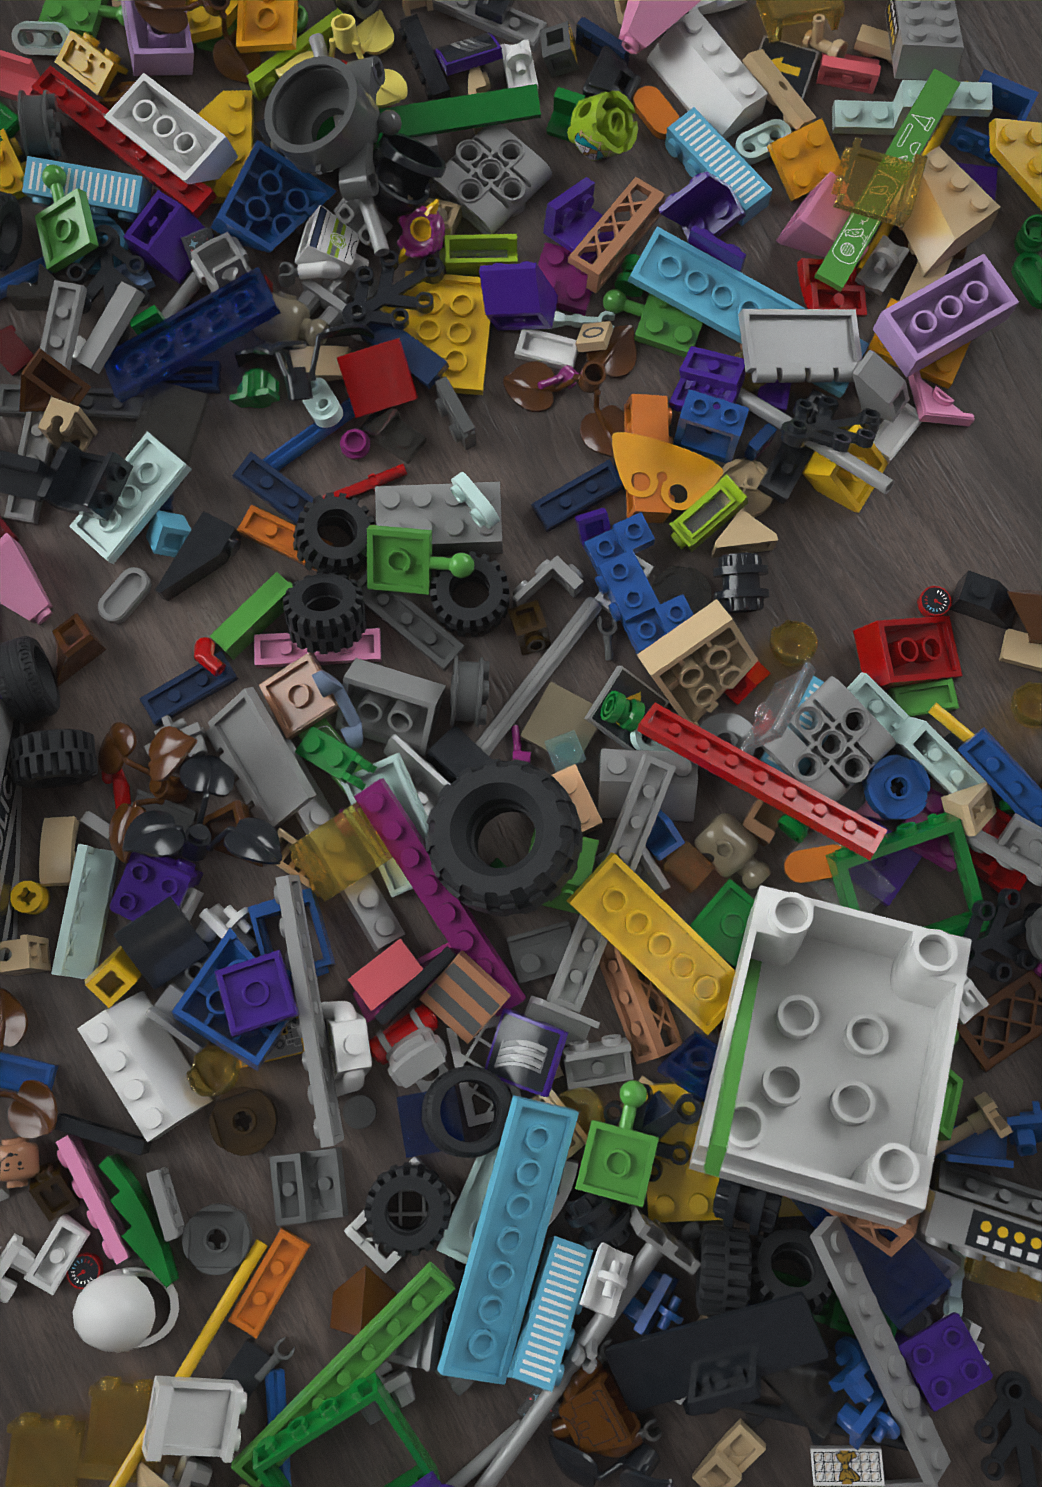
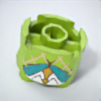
M619 91L604 92L578 101L572 113L571 126L567 132L570 142L575 144L582 155L591 161L627 152L634 145L638 132V121L633 122L632 114L636 113L633 104L626 95Z

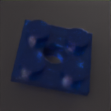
M694 1031L658 1066V1072L688 1093L697 1096L704 1103L718 1045L697 1031ZM705 1061L708 1064L699 1067L694 1065L693 1062Z
M453 1086L445 1093L442 1099L440 1117L448 1134L459 1141L465 1142L456 1086ZM427 1091L396 1097L406 1158L441 1151L429 1139L422 1124V1104Z

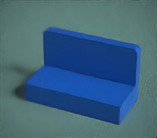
M988 1129L979 1135L974 1133L935 1155V1158L950 1162L1014 1168V1161L1006 1159L1007 1136L1001 1139L993 1129Z

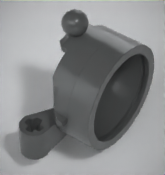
M317 56L303 60L281 76L273 87L265 107L264 121L266 131L271 139V149L283 157H287L302 173L312 172L320 175L339 167V187L346 201L377 196L379 183L373 162V145L378 142L379 133H384L388 136L395 135L399 132L402 125L401 118L397 112L385 110L380 114L379 108L376 105V94L385 82V71L380 58L373 56L350 61L347 64L329 56ZM334 115H343L338 125L328 135L317 141L318 130L322 123Z

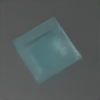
M575 730L544 741L555 772L586 761Z

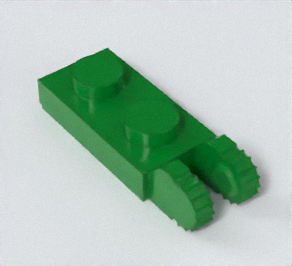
M311 726L295 751L296 754L346 784L348 782L362 791L366 784L357 776H352L356 767L359 765L363 770L373 774L377 769L375 765L364 759L358 752L314 726Z

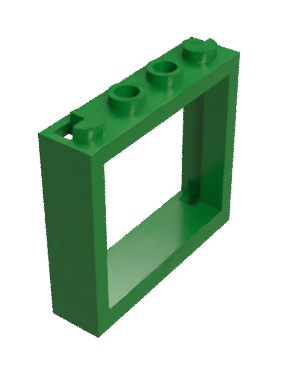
M947 812L939 815L933 813L927 817L928 820L917 824L915 822H908L897 826V831L885 834L871 860L947 834L954 853V860L969 911L924 926V928L938 929L951 935L963 936L972 916L973 904L977 900H983L961 819ZM841 845V849L826 855L840 905L860 911L848 868L871 860ZM985 906L982 908V914L985 913ZM983 921L980 933L987 930L989 921Z
M375 1372L366 1378L357 1379L344 1392L336 1397L325 1399L317 1409L305 1416L295 1418L288 1427L274 1436L265 1437L253 1448V1471L264 1487H292L276 1463L376 1401L417 1463L416 1466L383 1487H410L432 1470L440 1480L436 1464Z

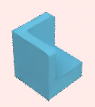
M158 510L151 518L146 538L154 554L175 557L191 532V528L183 515Z

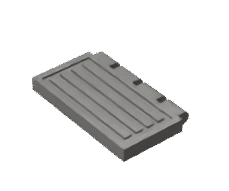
M742 309L739 312L745 372L752 374V381L754 383H775L777 376L780 383H803L805 378L807 382H832L833 379L835 382H854L853 369L857 362L863 359L856 310Z
M254 687L244 688L208 722L210 729L206 732V735L216 752L224 750V753L220 755V759L231 767L234 778H240L235 785L247 806L255 804L250 810L254 818L262 819L274 828H278L317 796Z

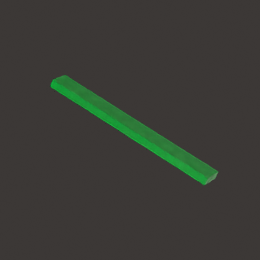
M537 84L379 109L380 114L385 110L397 112L402 122L398 133L409 137L442 134L541 118ZM329 117L322 123L318 130L317 141L328 135L336 127L333 117ZM379 133L378 142L384 133Z

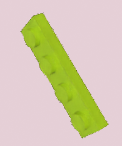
M339 8L300 35L296 41V50L279 51L247 75L250 89L258 101L269 96L273 87L280 79L275 69L284 66L289 60L301 53L312 51L309 42L311 35L316 33L322 34L327 50L330 49L329 39L334 37L331 21L335 16L343 14Z

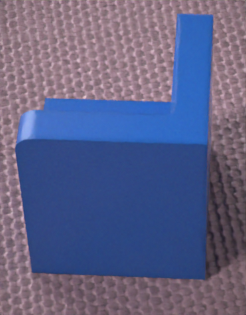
M659 809L645 845L658 861L685 843L671 819L661 809Z

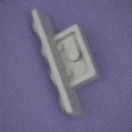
M394 734L389 738L383 752L387 757L400 753L428 816L430 809L436 806L440 798L438 796L439 792L446 784L451 785L452 783L445 780L431 763L422 759L408 742Z
M1015 813L998 839L983 830L976 836L965 835L967 844L972 850L978 853L985 852L996 858L997 862L1004 868L1009 870L1016 869L1025 874L1027 879L1033 884L1042 887V828Z

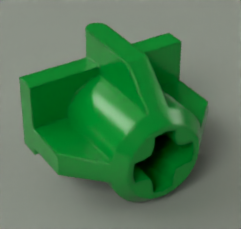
M250 369L245 373L243 381L237 387V394H231L229 401L240 408L269 407L272 402L280 401L279 382L264 369Z

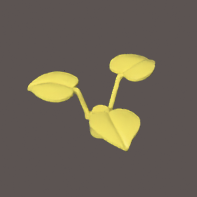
M379 9L357 27L352 15L339 14L335 16L331 21L334 37L329 39V57L334 58L336 47L344 54L356 52L358 59H363L365 52L377 55L388 50L393 45L395 36L383 12ZM307 51L293 57L284 66L275 69L276 74L281 78L286 71L297 63L314 57L313 52ZM384 69L385 82L376 94V105L378 108L399 103L408 94L404 78L394 70Z

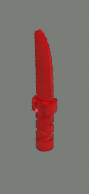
M402 463L376 475L374 473L367 475L368 479L334 491V497H339L340 493L347 494L346 499L372 489L375 491V486L384 485L408 474Z

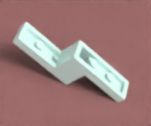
M902 80L893 102L835 100L832 106L833 133L896 135L927 81ZM960 82L961 84L943 115L989 117L993 110L992 83Z
M861 672L847 687L895 739L897 744L893 749L902 757L919 762L949 794L986 782L925 720L910 717L867 673Z

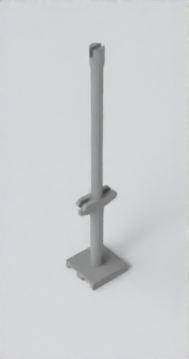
M631 1204L629 1207L631 1210L630 1223L636 1234L645 1240L646 1243L631 1263L626 1279L628 1283L626 1289L622 1291L614 1318H608L596 1312L586 1327L581 1326L578 1333L575 1332L572 1345L568 1350L569 1354L562 1362L565 1365L560 1385H554L553 1392L542 1390L474 1487H496L562 1395L572 1375L581 1366L588 1374L595 1370L597 1366V1347L663 1255H666L692 1275L701 1265L690 1245L682 1237L678 1240L671 1235L662 1222L656 1218L653 1221L642 1213L639 1206Z

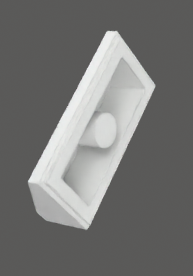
M66 1213L63 1214L23 1279L54 1295L91 1232Z

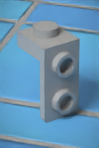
M558 555L551 561L546 559L535 570L536 575L529 582L524 580L514 589L512 605L514 607L523 605L552 577L575 598L583 590V575L573 564L567 565Z

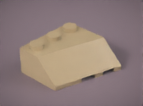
M938 146L913 165L889 209L899 230L904 231L909 241L908 248L912 255H916L920 264L919 270L922 276L925 277L990 230L1000 206Z
M717 599L637 654L678 715L699 726L698 720L707 711L711 713L719 705L716 700L725 690L733 689L758 661V658L734 620Z

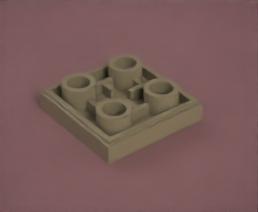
M550 681L520 738L570 765L576 764L577 766L597 730L594 725L584 719L593 704Z

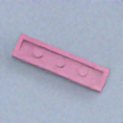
M366 629L365 633L361 634L362 638L358 642H353V646L348 649L342 648L341 652L334 653V651H331L328 654H320V652L316 651L314 654L320 665L353 663L355 658L368 662H382L380 629ZM289 633L254 635V665L256 668L287 667L308 653L307 648L300 649L297 647V643L292 642Z
M71 1134L56 1142L59 1148L57 1150V1157L64 1168H69L74 1179L72 1180V1187L76 1195L84 1199L89 1209L87 1211L88 1220L95 1229H99L104 1239L102 1241L103 1250L109 1259H114L117 1265L136 1254L122 1237L127 1231L114 1205L110 1202L111 1199L80 1137Z

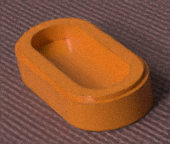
M644 86L636 91L633 101L636 114L656 138L665 140L667 127L680 118L678 113L657 88Z
M832 844L792 852L784 862L785 874L796 883L832 878L826 855L842 847Z

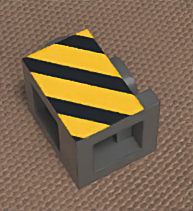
M566 21L540 30L542 56L551 77L578 70L579 64L577 62L575 37L569 22Z

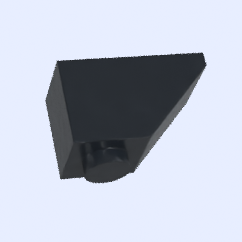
M969 570L958 581L949 609L1006 630L1011 628L1016 612L1007 593L1009 590L1000 581Z

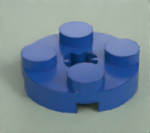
M890 755L880 759L869 770L867 777L862 780V786L867 803L882 819L904 820L916 816L925 808L928 802L926 801L927 793L930 791V779L924 767L916 760L908 759L901 755ZM893 779H895L896 783L901 781L904 786L900 789L901 796H896V793L893 794L890 789Z

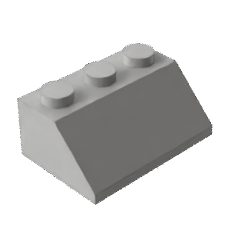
M355 658L344 675L342 685L362 721L363 737L387 744L389 738L396 734L399 738L408 742L417 754L425 756L440 713L446 685ZM339 708L335 728L341 730L349 726Z
M601 749L598 783V813L601 818L618 819L643 754L676 766L660 809L671 821H694L698 785L697 764L671 751Z

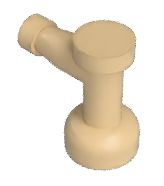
M823 14L814 15L813 29L808 30L805 34L802 46L809 49L814 48L827 54V56L844 59L848 49V42L837 39L832 43L823 39L825 16Z

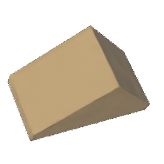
M741 509L716 540L712 549V558L733 553L770 551L774 549L778 536L771 529Z
M983 782L941 797L944 812L961 819L964 833L967 836H976L996 813L988 782Z

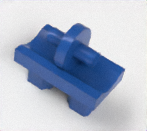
M1039 1100L1032 1101L1033 1111L1020 1112V1116L1006 1117L1007 1124L1013 1131L1009 1134L1011 1145H1015L1020 1156L1034 1155L1037 1153L1036 1143L1042 1142V1110H1040Z
M652 1270L642 1284L643 1288L652 1293L647 1305L633 1297L623 1311V1314L635 1324V1331L641 1335H644V1333L650 1335L661 1314L663 1315L657 1326L662 1330H667L671 1321L682 1324L684 1317L677 1310L683 1300L673 1295L668 1306L666 1305L679 1282L678 1278L672 1274H662Z
M843 1336L835 1344L836 1362L840 1366H846L828 1383L834 1392L844 1388L853 1402L857 1404L866 1400L874 1393L864 1374L868 1376L874 1386L878 1385L857 1338L853 1339L852 1337Z
M868 1378L866 1379L873 1388L874 1393L866 1400L861 1401L867 1406L861 1413L847 1402L837 1415V1423L850 1434L849 1444L856 1450H859L874 1427L876 1430L871 1436L878 1443L884 1437L896 1440L901 1433L891 1411L889 1410L885 1414L888 1405L879 1385L874 1386Z

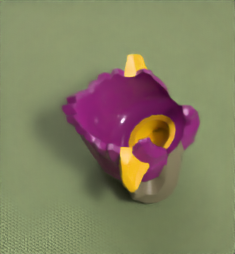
M435 199L428 206H421L413 213L399 218V224L403 229V236H400L396 242L401 249L398 257L399 264L406 261L408 257L413 259L425 258L442 249L445 237L444 222L447 221V212L443 208H438L439 199Z

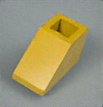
M120 945L84 981L85 986L110 1008L136 983L142 974Z

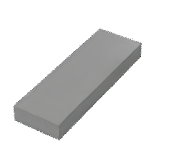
M121 281L77 356L76 361L99 374L145 294Z

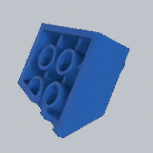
M257 140L210 228L221 235L228 232L232 237H237L242 246L270 253L337 191L310 173H302L290 160Z
M229 928L172 1010V1014L175 1020L251 1068L259 1071L277 1044L289 1020L235 1038L231 1036L214 971L255 957L245 948L234 931Z

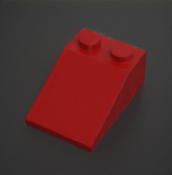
M950 616L877 620L853 630L861 672L867 673L883 690L962 677Z

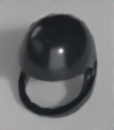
M396 133L392 136L383 134L373 149L374 168L379 183L378 194L373 196L375 204L392 216H405L414 212L427 201L430 184L434 183L435 178L443 177L446 170L445 161L437 152L414 138L401 133Z

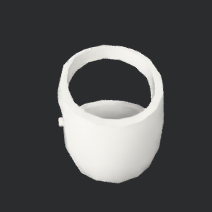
M144 1266L115 1269L89 1282L80 1292L73 1309L74 1328L85 1343L105 1352L120 1353L130 1351L133 1348L148 1346L164 1338L176 1323L179 1313V1300L174 1285L172 1284L167 1288L163 1285L170 1297V1314L167 1323L162 1329L149 1338L147 1336L151 1333L156 1317L154 1299L148 1287L137 1276L150 1277L161 1285L163 1284L149 1268Z

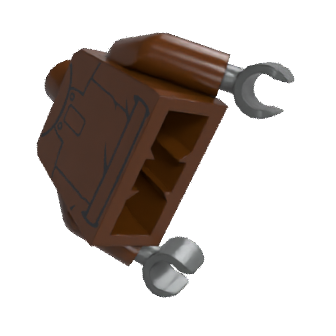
M604 1338L598 1346L599 1353L596 1356L597 1366L595 1370L588 1374L581 1366L572 1375L563 1392L564 1400L558 1408L561 1417L552 1421V1431L554 1436L560 1441L572 1436L578 1449L585 1454L595 1452L602 1456L620 1458L642 1445V1440L645 1438L649 1441H657L660 1439L662 1431L659 1427L647 1431L648 1426L657 1421L654 1414H645L639 1421L635 1413L628 1410L612 1370L609 1366L603 1368L602 1364L607 1361L604 1355V1347L612 1341L611 1338Z

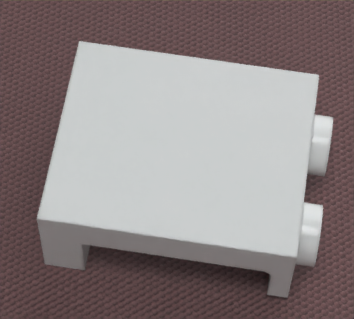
M155 1376L142 1445V1452L146 1461L161 1462L162 1455L221 1457L224 1463H232L233 1452L239 1450L241 1442V1430L238 1428L239 1416L244 1415L247 1406V1393L243 1392V1388L238 1380Z

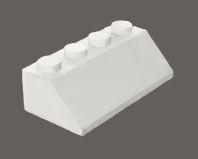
M697 8L674 23L647 57V62L686 110L689 111L695 107L724 139L763 114L768 93Z
M145 73L139 77L104 116L109 123L186 184L219 179L238 158L237 153L223 133Z
M141 991L105 1009L77 1028L144 1138L147 1142L159 1139L213 1100L171 1033L145 1014L153 1005L145 992Z

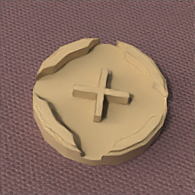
M745 458L735 459L726 463L722 467L723 474L719 481L727 474L747 496L748 504L742 509L754 518L762 515L773 499L757 489L767 468L761 462L745 460ZM723 492L714 498L720 509L730 502Z

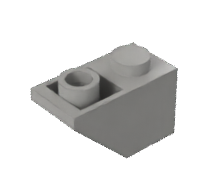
M869 350L864 358L857 362L852 373L861 410L863 411L865 408L874 409L880 413V418L894 422L909 401L906 380L878 354Z

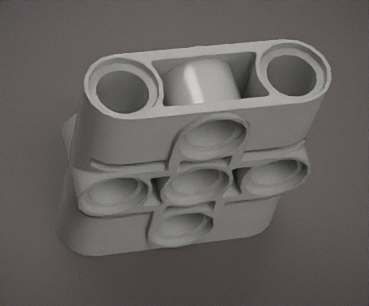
M502 124L483 127L472 139L460 142L456 147V154L446 163L443 177L435 178L431 186L443 200L461 205L462 216L481 233L494 234L509 218L518 216L524 211L526 202L552 178V171L541 157ZM509 195H516L517 197H515V198H509L508 196H509ZM469 196L476 197L474 199H466Z
M830 676L806 701L793 709L789 717L760 745L788 776L837 802L855 783L864 780L869 774V770L897 743L857 698L838 679ZM804 711L808 712L813 720L811 727L807 730L802 728L799 722L800 715ZM849 713H853L858 719L857 727L853 731L846 726L845 722ZM827 735L831 736L835 743L834 749L830 753L825 752L822 748V740ZM803 758H807L812 766L811 771L806 776H803L798 769V764ZM849 759L854 760L857 765L856 773L851 777L846 774L844 769L845 763Z

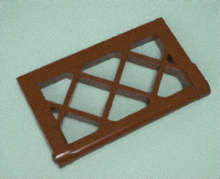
M1033 970L1027 971L988 997L986 1001L989 1005L975 1014L964 1025H961L959 1021L957 1023L960 1038L985 1073L1042 1035V1023L1035 1025L1037 1005L1042 1006V982ZM1029 984L1034 991L1033 1000L1015 997V992ZM1005 998L1009 999L1006 1018L988 1014L990 1008ZM1014 1000L1032 1004L1029 1023L1011 1019ZM981 1016L980 1035H972L966 1024ZM988 1018L1005 1022L1003 1041L985 1037ZM1011 1023L1028 1027L1026 1034L1014 1042L1008 1043ZM984 1041L1002 1045V1048L999 1052L988 1058L983 1051Z

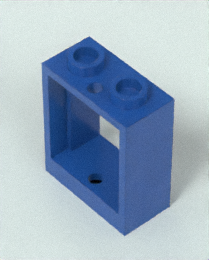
M985 69L978 81L992 83V105L1017 116L1019 121L1026 120L1039 93ZM961 116L948 144L962 152H968L980 157L987 163L1002 167L990 153L989 136L966 127L965 125L970 116Z
M689 389L679 417L673 445L719 462H731L749 408ZM718 404L720 408L714 409L713 405Z
M308 888L302 890L304 906H309L323 959L314 961L316 976L319 977L328 974V967L334 966L336 963L316 891ZM275 899L248 907L261 956L273 952L265 919L281 915L280 905L277 904ZM287 970L290 984L292 985V973L291 971Z

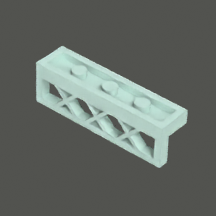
M78 844L51 974L86 979L98 967L119 864V858L115 855L114 851Z

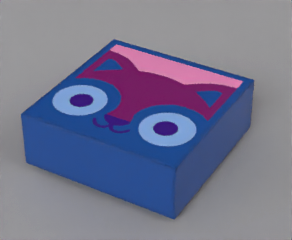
M770 423L766 424L748 443L744 453L745 457L750 461L756 460L773 441L777 429Z

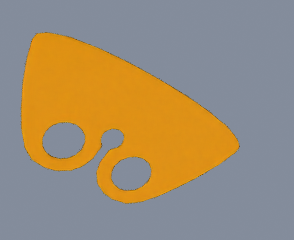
M617 432L612 435L613 453L620 479L629 494L636 497L644 498L654 494L659 483L657 474L664 472L667 475V480L663 482L661 488L663 501L675 510H686L714 487L723 474V469L715 462L685 448L633 433ZM643 472L647 474L650 479V486L647 490L638 491L632 486L631 478L635 473ZM678 484L686 489L687 499L684 502L675 503L669 498L668 491L672 485Z

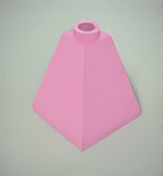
M628 0L619 35L622 47L631 54L639 53L701 0Z
M830 172L806 195L776 241L779 244L826 257L853 210L850 200L834 173ZM868 246L866 247V249H865V251L863 252V254H862L861 258L859 259V261L863 258V256H864V255L866 254V252L868 251V249H869Z
M5 533L0 538V603L30 622H36L40 625L53 614L50 610L53 606L23 547L8 533Z

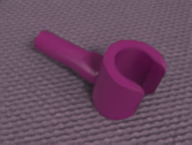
M565 365L554 377L538 382V387L543 389L561 382L563 383L572 378L574 374L579 373L572 366ZM577 382L573 383L572 385L568 386L567 388H568V389L573 388V387L577 384Z
M514 725L511 727L514 745L513 761L517 759L530 763L531 752L521 751L522 744L519 726Z

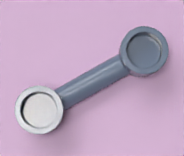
M323 670L312 674L322 697L333 694L349 726L341 729L347 745L355 751L360 749L363 743L362 721L343 685L335 677Z

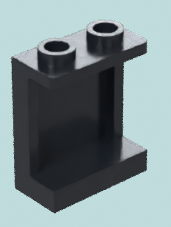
M62 441L37 496L58 510L108 521L134 466L116 452L109 451L106 456L87 453L71 442Z

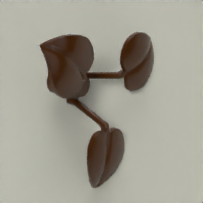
M186 0L134 1V5L143 20L154 29L166 34H176L185 30L188 25L186 11H192L200 6H203L205 11L211 16H219L221 18L222 34L225 39L216 42L213 47L212 58L216 69L224 77L249 84L247 75L261 65L260 52L240 53L236 48L237 30L233 31L230 36L228 34L227 14L225 11L230 4V0H198L190 5H185Z
M632 325L614 327L607 349L586 352V358L589 362L583 366L580 374H574L572 378L558 386L552 385L539 389L538 382L555 375L546 364L537 361L524 363L503 377V385L509 397L518 406L531 412H541L549 409L554 400L552 392H559L578 382L579 387L583 391L594 394L595 413H589L583 418L580 425L581 439L592 451L614 458L612 435L617 432H625L624 412L615 405H608L600 410V387L606 375L618 378L627 375L633 369L637 357L634 327Z
M121 722L114 723L102 741L98 756L101 770L106 774H116L125 763L151 777L149 789L155 796V798L136 800L132 806L123 803L112 816L109 825V841L115 855L122 862L128 863L133 853L123 852L122 846L125 833L131 822L138 815L146 812V809L141 806L149 804L163 805L165 800L179 804L188 795L189 790L183 786L180 778L172 774L184 761L198 740L185 734L178 728L167 726L155 735L149 747L151 761L148 763V767L150 769L130 760L128 757L135 749L137 743L135 732L129 725Z
M0 988V1052H2L4 1045L8 1047L18 1045L28 1029V1016L24 1007L4 988ZM27 1080L20 1086L18 1094L0 1090V1097L15 1100L8 1109V1121L10 1127L17 1135L24 1138H36L52 1133L56 1125L58 1110L55 1097L46 1084L37 1080Z

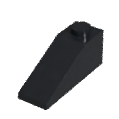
M203 511L155 589L162 599L169 602L225 565L230 556H235L240 548L241 536L237 529Z

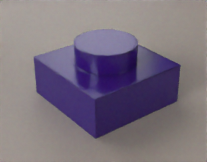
M778 379L775 383H759L757 397L785 413L791 383H780Z
M604 507L575 516L580 543L583 548L585 541L611 530L608 513Z

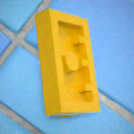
M70 31L55 63L94 93L103 97L108 91L116 73L120 72L126 75L128 69L120 64L122 58L107 48L105 51L99 48L100 41L92 35L84 32L81 36Z
M1 129L0 136L3 141H0V191L10 193L18 200L27 196L22 193L26 161L21 162L19 156L23 155V151L15 137L10 139L5 129Z

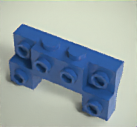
M642 512L613 524V529L584 542V549L598 575L595 577L597 587L602 595L607 593L611 604L608 605L615 622L621 621L637 654L694 615L684 594L662 604L659 603L635 553L653 546L655 538Z

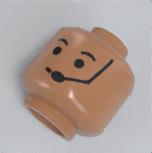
M24 1137L2 1139V1145H0V1182H7V1188L27 1186L28 1179L33 1178L40 1171L38 1145L30 1141L29 1138Z

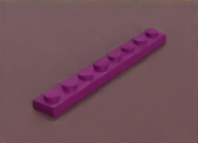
M379 779L355 795V800L455 954L458 955L463 950L511 995L495 1013L496 1017L502 1014L503 1008L511 1009L523 1002L526 996L467 905L449 893L436 877L430 866L432 864L429 854L426 852L424 839L385 779Z

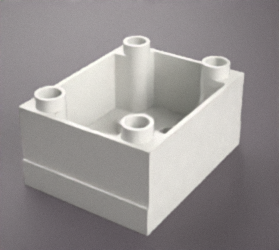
M760 885L747 920L689 1169L705 1173L703 1169L722 1076L749 961L752 958L762 961L728 1147L719 1178L896 1229L905 1225L906 1220L925 1210L972 940L951 935L942 930L928 929L804 897L799 893L785 892Z

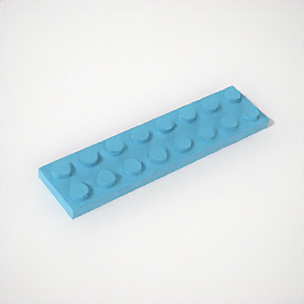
M658 226L628 279V282L741 344L738 314L742 309H806ZM860 339L863 357L869 343ZM834 379L832 382H811L838 398L844 394L849 382H835Z
M513 1095L437 1370L441 1375L505 1385L576 1126L578 1111Z

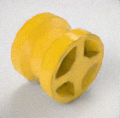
M22 881L13 887L10 893V901L15 910L21 913L37 915L48 908L50 893L40 883Z

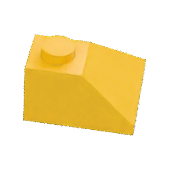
M854 425L847 431L857 433L858 429L862 427ZM850 443L847 452L881 473L884 472L888 462L874 443L871 448H862L854 443ZM814 451L802 472L817 492L856 513L861 511L874 489L868 483Z

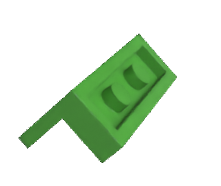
M276 572L210 635L211 639L234 660L254 641V635L261 634L284 612L283 598L286 596L287 589L293 587V583L287 582Z

